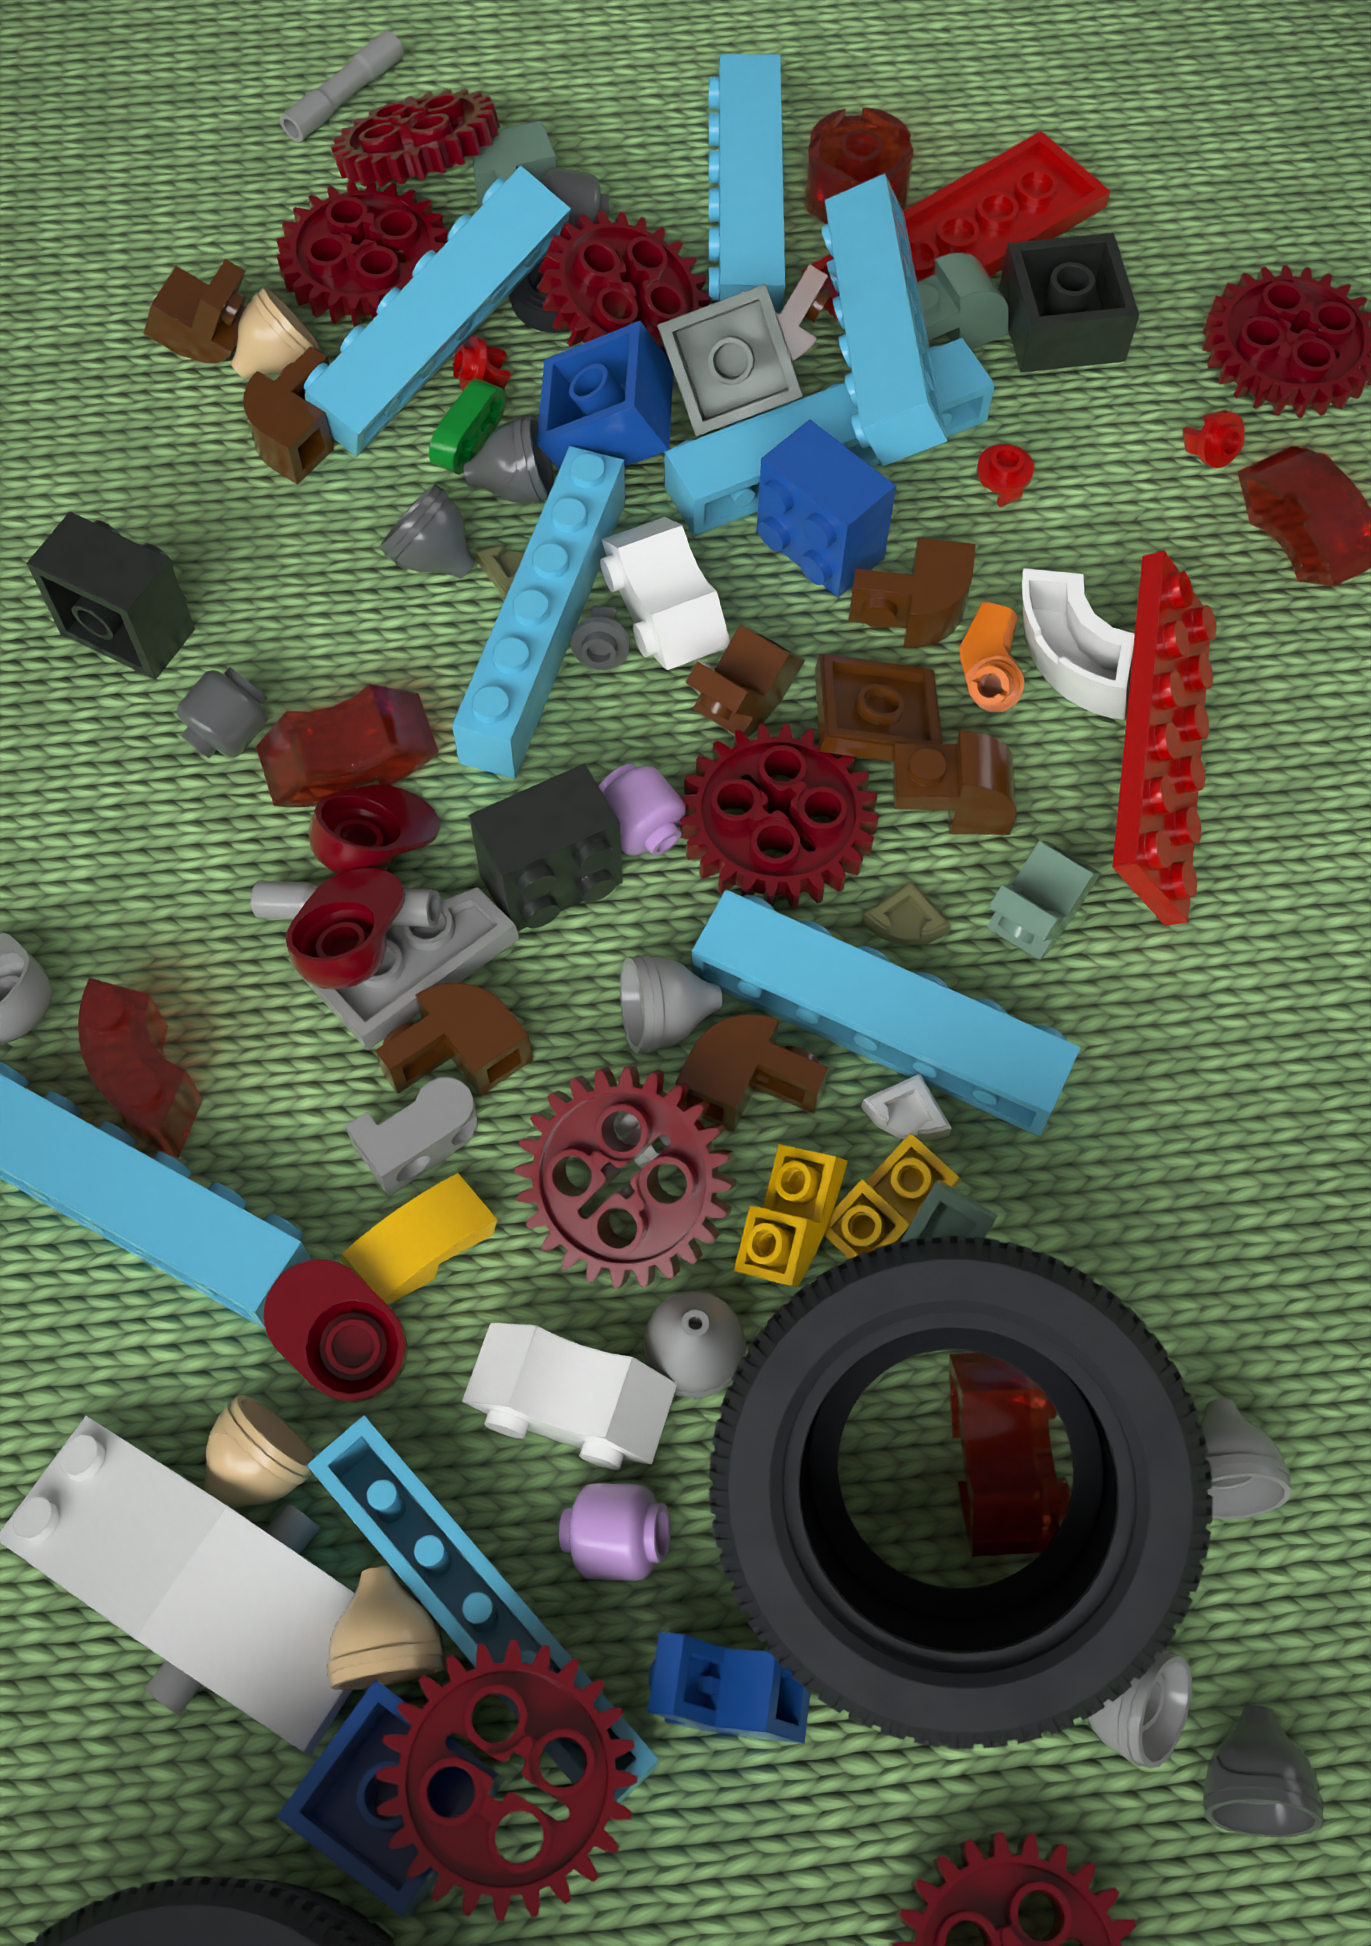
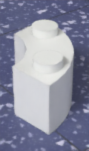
M663 517L601 539L607 556L600 559L603 577L611 592L620 591L634 622L633 633L637 646L645 658L653 655L666 670H670L728 647L730 638L717 591L707 582L699 569L689 547L683 525Z
M1023 568L1024 633L1030 655L1040 673L1057 692L1079 707L1105 717L1125 720L1135 634L1111 627L1093 612L1084 595L1083 574Z
M491 1322L462 1402L486 1413L487 1417L484 1425L493 1431L523 1439L526 1431H530L540 1436L580 1448V1458L589 1463L611 1470H620L623 1460L652 1464L677 1384L633 1357L589 1348L561 1338L537 1325Z

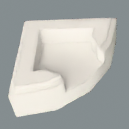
M921 1074L867 1097L862 1102L861 1108L874 1124L899 1139H905L912 1133L919 1141L927 1142L950 1135L952 1127Z

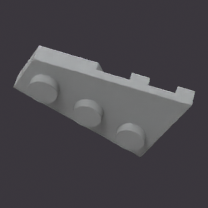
M476 887L442 900L440 918L435 927L397 925L388 929L385 933L386 952L382 965L365 982L343 989H324L310 984L304 978L303 980L368 1051L386 1038L395 1028L420 1013L415 994L439 984L460 983L520 938L516 925Z

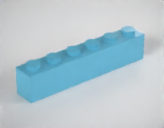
M719 54V76H709V109L718 110V113H709V146H718V150H709V184H719V188H709V222H719V227H709L708 253L709 261H719V267H709L708 294L709 297H712L711 301H721L740 294L742 290L748 291L766 284L774 309L780 314L784 308L785 296L780 54Z
M522 166L507 180L503 177L498 178L485 193L481 208L472 217L468 213L462 215L451 228L447 237L448 242L437 253L430 250L419 260L413 270L412 280L402 290L398 287L391 289L380 302L377 308L378 315L366 328L361 324L357 325L343 341L340 348L342 353L330 365H327L325 362L318 365L307 378L304 384L305 400L326 413L330 435L355 457L369 445L456 352L457 348L477 330L545 257L554 235L559 236L564 224L568 223L571 208Z
M885 173L826 199L828 224L821 227L827 249L834 258L827 262L828 272L834 288L840 294V296L833 298V305L838 321L843 330L846 331V334L839 336V344L848 367L852 369L851 373L845 375V382L854 406L858 408V413L851 415L853 429L861 447L871 446L882 467L947 442L905 217Z
M963 338L941 346L930 347L946 436H952L987 422L995 383ZM846 382L836 383L816 394L795 402L785 403L774 410L745 421L740 420L731 423L724 429L698 439L683 441L676 447L665 451V489L693 536L758 512L761 458L809 419L871 467L880 464L871 446L862 448L859 444L851 421V415L858 413V408L854 406L850 398Z
M569 446L452 724L459 764L516 779L570 644L573 631L578 624L600 569V559L604 558L606 554L601 539L613 536L625 506L624 459Z
M725 890L692 949L691 972L709 983L719 985L723 993L911 1078L921 1074L927 1086L1039 1137L1052 1113L1081 1048L1068 1042L1067 1038L1054 1028L1045 1025L1032 1026L1009 1016L1003 1007L993 1001L983 998L973 1000L949 989L944 981L932 974L925 972L913 973L890 963L889 959L876 949L867 946L856 948L832 937L827 929L815 922L807 920L798 922L776 912L769 903L756 896L744 895L742 897Z
M0 1062V1179L265 1329L264 1305L272 1285L289 1268L298 1263L311 1260L303 1243L300 1241L303 1233L293 1224L275 1214L269 1213L266 1219L262 1220L244 1210L247 1202L222 1184L213 1182L209 1189H206L188 1179L192 1172L184 1164L164 1152L158 1151L152 1159L134 1149L137 1141L116 1125L103 1121L97 1128L80 1119L83 1114L82 1110L62 1095L49 1091L43 1098L28 1090L29 1081L13 1068Z
M364 1415L307 1464L313 1474L475 1668L478 1644H485L494 1664L504 1663L506 1650L511 1640L518 1641L522 1663L532 1665L536 1654L543 1645L550 1646V1671L558 1674L572 1660L571 1656ZM578 1666V1672L573 1684L581 1691L593 1682ZM602 1693L593 1703L598 1713L614 1708ZM499 1695L519 1719V1713L515 1704L510 1699ZM622 1716L607 1731L610 1740H633L635 1747L615 1758L616 1770L636 1775L637 1783L615 1789L614 1800L618 1803L627 1798L659 1766V1759ZM566 1738L555 1739L549 1742L543 1749L571 1783L575 1784L582 1776L585 1768V1757L581 1748L574 1741Z

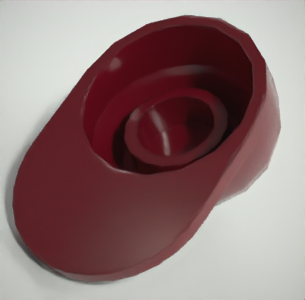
M382 784L362 786L335 792L320 800L315 807L309 826L310 846L318 861L336 874L361 868H375L386 871L398 854L422 848L432 843L439 832L440 821L435 810L425 800L407 790Z
M361 868L349 870L331 877L313 892L294 917L286 932V943L290 958L295 969L310 984L324 989H343L365 982L380 969L386 952L385 933L399 914L405 901V893L400 880L385 870Z
M308 1260L286 1270L272 1285L264 1305V1325L267 1335L278 1352L312 1386L334 1400L352 1403L375 1399L393 1387L405 1368L408 1354L404 1326L394 1311L350 1268L332 1260Z

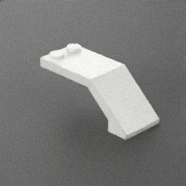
M85 1416L0 1531V1543L135 1640L309 1756H311L352 1690H334L330 1688L329 1677H327V1664L329 1663V1643L335 1624L348 1607L355 1593L221 1501Z

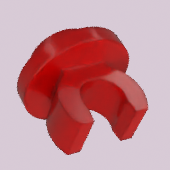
M471 336L465 345H460L457 348L453 361V375L456 379H459L462 391L475 378L505 389L511 377L510 371L501 370L507 357L506 352L497 347H487L483 338Z
M1226 410L1204 415L1202 430H1196L1191 427L1182 429L1185 450L1190 454L1199 455L1200 460L1205 465L1213 468H1222L1228 465L1240 453L1244 444L1245 429L1242 418L1238 414Z
M997 444L982 452L978 459L976 471L984 488L986 487L998 493L997 505L1001 508L1021 499L1023 489L1032 480L1034 463L1030 455L1022 448L1011 444Z

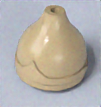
M264 287L261 291L256 292L251 298L252 301L241 314L238 323L237 348L230 364L245 380L250 379L256 371L264 375H280L288 364L295 362L310 346L319 352L322 349L311 332L291 309L271 290Z
M240 1395L227 1404L210 1431L206 1445V1476L202 1490L233 1510L246 1506L266 1505L286 1496L298 1485L304 1483L311 1476L312 1472L307 1464L315 1456L298 1433L283 1419L258 1401Z
M382 1566L363 1570L354 1597L336 1622L330 1638L329 1663L327 1664V1677H329L330 1688L334 1690L370 1688L375 1679L382 1685L388 1686L417 1680L423 1675L429 1677L442 1672L445 1669V1654L438 1623L434 1622L427 1609L401 1586L391 1567Z

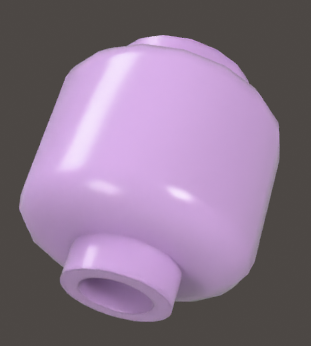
M626 764L613 771L601 782L599 788L620 822L621 850L624 853L634 856L649 851L652 856H658L677 843L682 835L678 827L680 826V819L685 817L686 805L653 766L636 767L634 764Z
M588 1484L577 1495L573 1508H566L562 1512L559 1524L560 1547L564 1553H571L575 1568L586 1579L624 1581L645 1579L650 1575L655 1564L664 1562L668 1554L670 1544L668 1508L665 1503H657L651 1489L642 1484Z

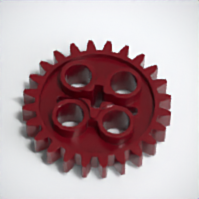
M446 89L433 96L432 91H429L422 98L414 99L413 96H408L404 102H389L377 110L368 111L370 115L368 118L354 119V126L342 128L340 130L342 135L333 138L335 145H332L331 149L341 178H348L350 184L360 181L361 185L365 187L377 181L379 187H383L392 180H398L399 185H402L410 177L417 176L419 180H424L428 173H445L446 169L454 165L465 164V156H479L481 154L480 148L491 146L493 144L491 138L499 136L498 128H500L494 103L491 102L489 95L482 96L481 91L469 94L468 89H463L457 93H452L451 89Z
M348 181L347 192L342 194L334 187L329 186L327 187L328 199L323 201L314 195L308 196L311 209L295 207L293 209L295 222H283L282 227L285 236L277 238L279 249L277 260L281 277L284 278L287 292H294L299 306L310 303L313 316L317 317L329 310L332 323L337 324L344 315H351L354 327L361 324L364 316H371L373 320L378 315L377 308L385 295L394 287L402 290L412 280L413 270L419 260L430 250L437 253L448 242V228H444L442 214L432 212L431 201L428 199L417 203L416 192L413 189L405 192L402 196H398L396 183L393 182L384 191H377L376 182L368 185L365 190L358 191L356 184H350Z
M603 210L598 211L594 222L584 214H581L575 227L567 222L564 224L559 236L554 235L539 269V272L544 275L538 290L548 294L542 307L546 311L558 312L552 325L554 329L569 328L572 331L567 342L569 346L577 345L580 342H589L641 321L668 357L658 324L706 307L712 299L708 293L701 291L707 281L706 276L691 273L697 259L695 257H680L678 253L683 245L681 241H676L669 245L664 242L665 228L660 227L653 234L648 232L644 217H641L636 225L633 226L629 225L627 217L622 211L619 212L615 222H611Z
M1283 265L1280 275L1275 277L1266 267H1261L1257 280L1251 275L1243 273L1238 286L1232 283L1226 284L1223 295L1215 297L1211 311L1208 314L1203 329V334L1206 337L1202 346V351L1211 353L1207 366L1214 369L1222 368L1218 378L1219 384H1227L1234 381L1237 383L1233 395L1235 398L1242 397L1247 393L1254 395L1253 408L1255 409L1262 406L1265 401L1273 403L1275 415L1279 416L1286 405L1293 407L1298 418H1303L1307 406H1312L1320 416L1326 414L1330 402L1342 410L1345 408L1349 397L1359 399L1365 386L1371 384V312L1362 313L1367 299L1359 297L1350 300L1347 295L1351 285L1345 284L1337 289L1331 287L1332 275L1329 273L1324 275L1319 281L1313 280L1309 267H1305L1300 277L1293 276L1288 265Z
M784 723L781 728L779 737H771L766 726L759 724L757 739L751 741L741 730H736L734 748L732 749L718 740L713 743V760L698 756L696 759V775H686L684 779L685 796H680L686 805L685 817L680 819V831L682 833L680 838L689 839L686 842V856L688 860L702 858L699 876L704 879L719 873L718 892L720 894H723L725 890L729 891L737 885L741 887L742 897L744 895L754 896L755 893L763 894L764 901L772 907L776 902L777 896L785 895L792 910L798 909L800 893L807 892L816 903H821L825 883L839 892L844 890L845 872L858 876L861 872L862 856H870L872 852L874 837L871 835L876 834L879 816L872 813L875 811L877 794L866 791L869 780L868 772L852 773L855 756L843 755L835 758L833 753L820 752V747L813 744L814 729L809 728L800 740L792 738L790 724ZM774 775H785L792 780L780 782L771 777ZM736 807L743 809L746 813L731 815L723 810ZM821 815L828 817L832 822L821 824L814 822L810 817ZM802 846H804L808 850H811L812 852L805 850ZM767 849H778L787 855L781 858H772L762 852Z
M630 1065L623 1068L619 1084H617L610 1068L604 1067L595 1072V1089L583 1075L570 1080L573 1099L560 1090L547 1096L555 1115L543 1111L532 1114L530 1120L542 1135L527 1136L520 1139L519 1146L533 1154L534 1159L515 1167L514 1173L532 1179L533 1187L523 1191L516 1197L518 1202L537 1204L539 1211L525 1223L527 1228L546 1225L550 1231L541 1249L545 1252L559 1244L567 1249L561 1268L567 1270L581 1259L586 1261V1281L590 1283L595 1281L605 1268L610 1269L613 1287L618 1289L627 1282L630 1271L634 1270L641 1287H647L654 1281L655 1265L668 1279H671L680 1272L677 1254L687 1262L694 1264L703 1255L695 1238L713 1243L721 1234L708 1218H725L731 1212L732 1207L725 1201L717 1198L716 1195L718 1192L731 1190L736 1185V1179L718 1173V1166L733 1158L734 1151L714 1149L712 1140L717 1138L726 1128L723 1124L703 1126L700 1119L710 1105L707 1100L691 1108H688L683 1103L689 1087L687 1083L683 1082L667 1093L663 1091L664 1071L657 1070L652 1072L643 1085L640 1084L637 1066ZM619 1111L631 1113L637 1118L641 1126V1137L637 1145L625 1144L617 1137L614 1131V1120ZM660 1135L669 1137V1146L640 1169L631 1178L629 1185L610 1196L590 1217H585L581 1213L582 1206L619 1175L621 1167L637 1159ZM570 1156L579 1157L588 1164L592 1175L588 1189L576 1187L567 1177L566 1164ZM670 1163L683 1171L687 1181L684 1195L674 1196L662 1189L658 1180V1171L661 1164ZM613 1208L624 1209L633 1216L637 1226L634 1239H624L614 1233L609 1220Z
M511 1640L506 1650L504 1663L494 1664L489 1650L484 1643L477 1645L475 1669L466 1672L461 1663L451 1655L446 1658L450 1682L441 1687L434 1680L424 1675L419 1679L421 1688L429 1700L422 1709L411 1704L399 1703L398 1711L412 1726L408 1735L389 1734L383 1737L382 1742L390 1749L400 1753L401 1757L399 1765L385 1767L376 1771L377 1779L398 1785V1796L377 1808L378 1815H402L405 1826L394 1834L389 1840L388 1846L390 1849H395L412 1843L415 1845L419 1853L410 1864L406 1873L410 1879L421 1875L430 1867L439 1873L432 1894L434 1901L438 1902L454 1885H457L464 1889L462 1901L463 1915L470 1916L476 1908L481 1895L492 1896L497 1921H504L511 1896L521 1895L531 1917H536L539 1915L540 1908L539 1890L550 1886L555 1895L564 1904L570 1902V1889L566 1875L575 1869L583 1877L595 1882L598 1874L588 1857L593 1847L595 1846L613 1853H617L620 1848L614 1838L604 1828L608 1819L630 1820L632 1818L633 1812L616 1802L614 1795L615 1789L636 1784L637 1776L626 1771L616 1770L615 1758L627 1753L635 1746L633 1740H610L607 1729L617 1722L623 1711L621 1707L598 1713L593 1703L603 1689V1681L599 1679L590 1683L581 1691L573 1684L578 1672L579 1660L573 1658L557 1674L549 1670L550 1646L543 1645L531 1665L522 1663L518 1641ZM501 1695L510 1699L515 1704L519 1713V1723L516 1731L509 1739L501 1743H490L482 1740L476 1734L473 1727V1714L483 1699L489 1696ZM451 1734H458L498 1762L505 1763L509 1760L512 1753L521 1756L526 1761L521 1772L524 1779L566 1805L569 1810L568 1818L564 1821H557L513 1792L508 1793L502 1802L495 1800L489 1794L494 1782L492 1778L451 1751L446 1745L447 1737ZM560 1738L574 1741L581 1748L585 1757V1768L582 1776L575 1784L567 1788H558L550 1785L543 1778L539 1766V1758L543 1748L549 1742ZM447 1767L464 1769L472 1777L475 1785V1797L472 1805L464 1814L458 1817L440 1815L432 1807L429 1799V1787L432 1779L439 1771ZM516 1811H525L532 1814L539 1821L543 1834L539 1851L532 1858L524 1862H513L506 1859L499 1852L496 1845L498 1824L506 1815Z
M1003 1832L991 1834L988 1858L983 1857L979 1848L970 1839L960 1843L963 1867L958 1869L943 1855L933 1859L936 1871L942 1882L937 1887L921 1879H915L911 1885L924 1903L921 1912L907 1909L897 1910L896 1916L903 1924L912 1929L913 1933L911 1941H897L889 1943V1946H945L946 1937L951 1927L963 1920L971 1922L978 1928L982 1935L984 1946H1059L1071 1939H1076L1080 1946H1122L1120 1940L1129 1935L1137 1925L1134 1919L1111 1920L1107 1911L1115 1903L1119 1895L1116 1888H1106L1095 1893L1088 1888L1096 1867L1092 1862H1083L1069 1873L1065 1870L1067 1846L1062 1843L1054 1844L1044 1860L1039 1859L1035 1834H1024L1019 1842L1016 1855H1011L1008 1842ZM1031 1891L1040 1892L1050 1902L1054 1913L1053 1926L1050 1932L1040 1940H1033L1026 1935L1018 1919L1019 1904L1023 1897Z

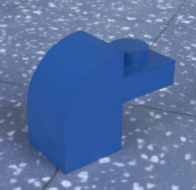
M659 1632L656 1657L649 1672L650 1697L647 1713L665 1717L666 1723L692 1729L747 1738L805 1744L810 1692L791 1676L793 1671L790 1667L784 1669L770 1652L728 1649L685 1634Z

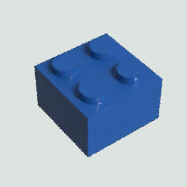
M641 321L544 359L536 444L559 470L569 446L624 459V466L651 458L669 450L674 372L669 358Z
M809 419L761 458L756 532L770 549L782 552L797 564L812 583L823 585L839 598L853 586L855 568L872 570L885 559L896 485Z
M375 1679L277 1817L400 1916H413L436 1882L439 1873L430 1867L421 1875L410 1879L406 1873L419 1851L413 1843L395 1849H390L388 1846L389 1840L405 1824L402 1815H378L377 1808L398 1796V1785L377 1779L376 1771L385 1767L399 1765L401 1757L400 1753L390 1749L382 1740L384 1735L389 1734L408 1735L412 1725L403 1718L397 1709L400 1702H406ZM448 1736L446 1745L451 1751L492 1778L494 1782L489 1794L494 1797L505 1781V1778ZM447 1767L439 1771L432 1779L429 1787V1799L432 1807L445 1817H458L464 1814L472 1805L475 1797V1785L472 1777L459 1767Z

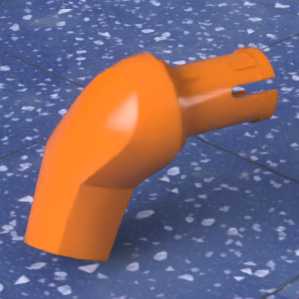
M982 602L959 646L960 661L972 700L980 708L987 711L1003 712L1016 705L1024 689L1022 670L1010 653L1018 616L1011 608L995 603Z

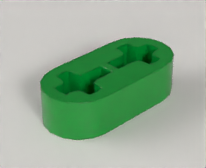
M479 378L473 379L434 431L429 447L430 462L455 474H462L464 472V464L481 450L490 434L495 431L501 421L506 405L505 390Z

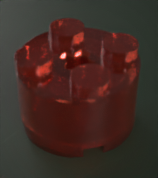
M863 107L862 115L845 116L846 109H842L823 117L814 126L810 134L805 186L806 210L823 223L828 224L826 199L885 173L900 207L904 211L908 200L914 150L910 143L911 134L907 126L894 115L876 108Z

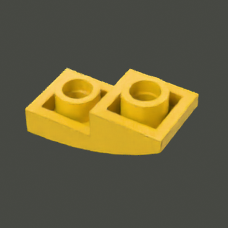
M910 1133L866 1181L861 1179L834 1208L824 1236L848 1259L866 1251L876 1250V1248L900 1242L935 1182L941 1180L955 1188L962 1179Z
M778 1144L763 1208L749 1206L734 1271L798 1288L826 1232L848 1161L836 1156Z
M456 1173L419 1194L377 1223L342 1253L341 1262L358 1275L389 1305L435 1280L440 1263L491 1237L494 1234L498 1219L460 1174Z

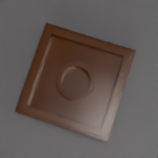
M819 654L815 666L820 752L892 762L894 743L943 744L934 670Z

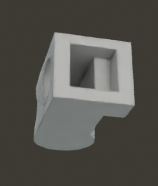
M439 1077L429 1081L420 1089L415 1102L379 1125L376 1124L367 1111L345 1125V1128L355 1150L386 1194L391 1196L466 1145L474 1137L478 1128V1116L469 1088L460 1080L451 1077Z

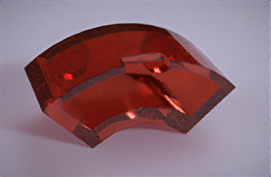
M1290 446L1237 472L1250 525L1265 530L1280 544L1291 561L1298 582L1337 586L1371 569V508L1354 483L1333 463L1328 455L1316 453L1303 447Z
M369 684L354 697L333 707L309 712L286 711L256 746L273 805L278 807H316L325 796L357 788L376 780L382 785H393L421 768L439 752L419 693Z
M89 978L82 995L78 1018L79 1044L86 1068L111 1108L135 1136L149 1146L179 1158L203 1098L188 1072L165 1059L163 1047L168 1025L150 994Z
M977 1352L949 1354L952 1439L961 1438L966 1481H958V1490L972 1557L1042 1553L1057 1533L1070 1501V1492L1066 1478L1057 1477L1050 1443L1048 1420L1055 1419L1057 1411L1044 1392L1030 1378L1013 1366L997 1358Z

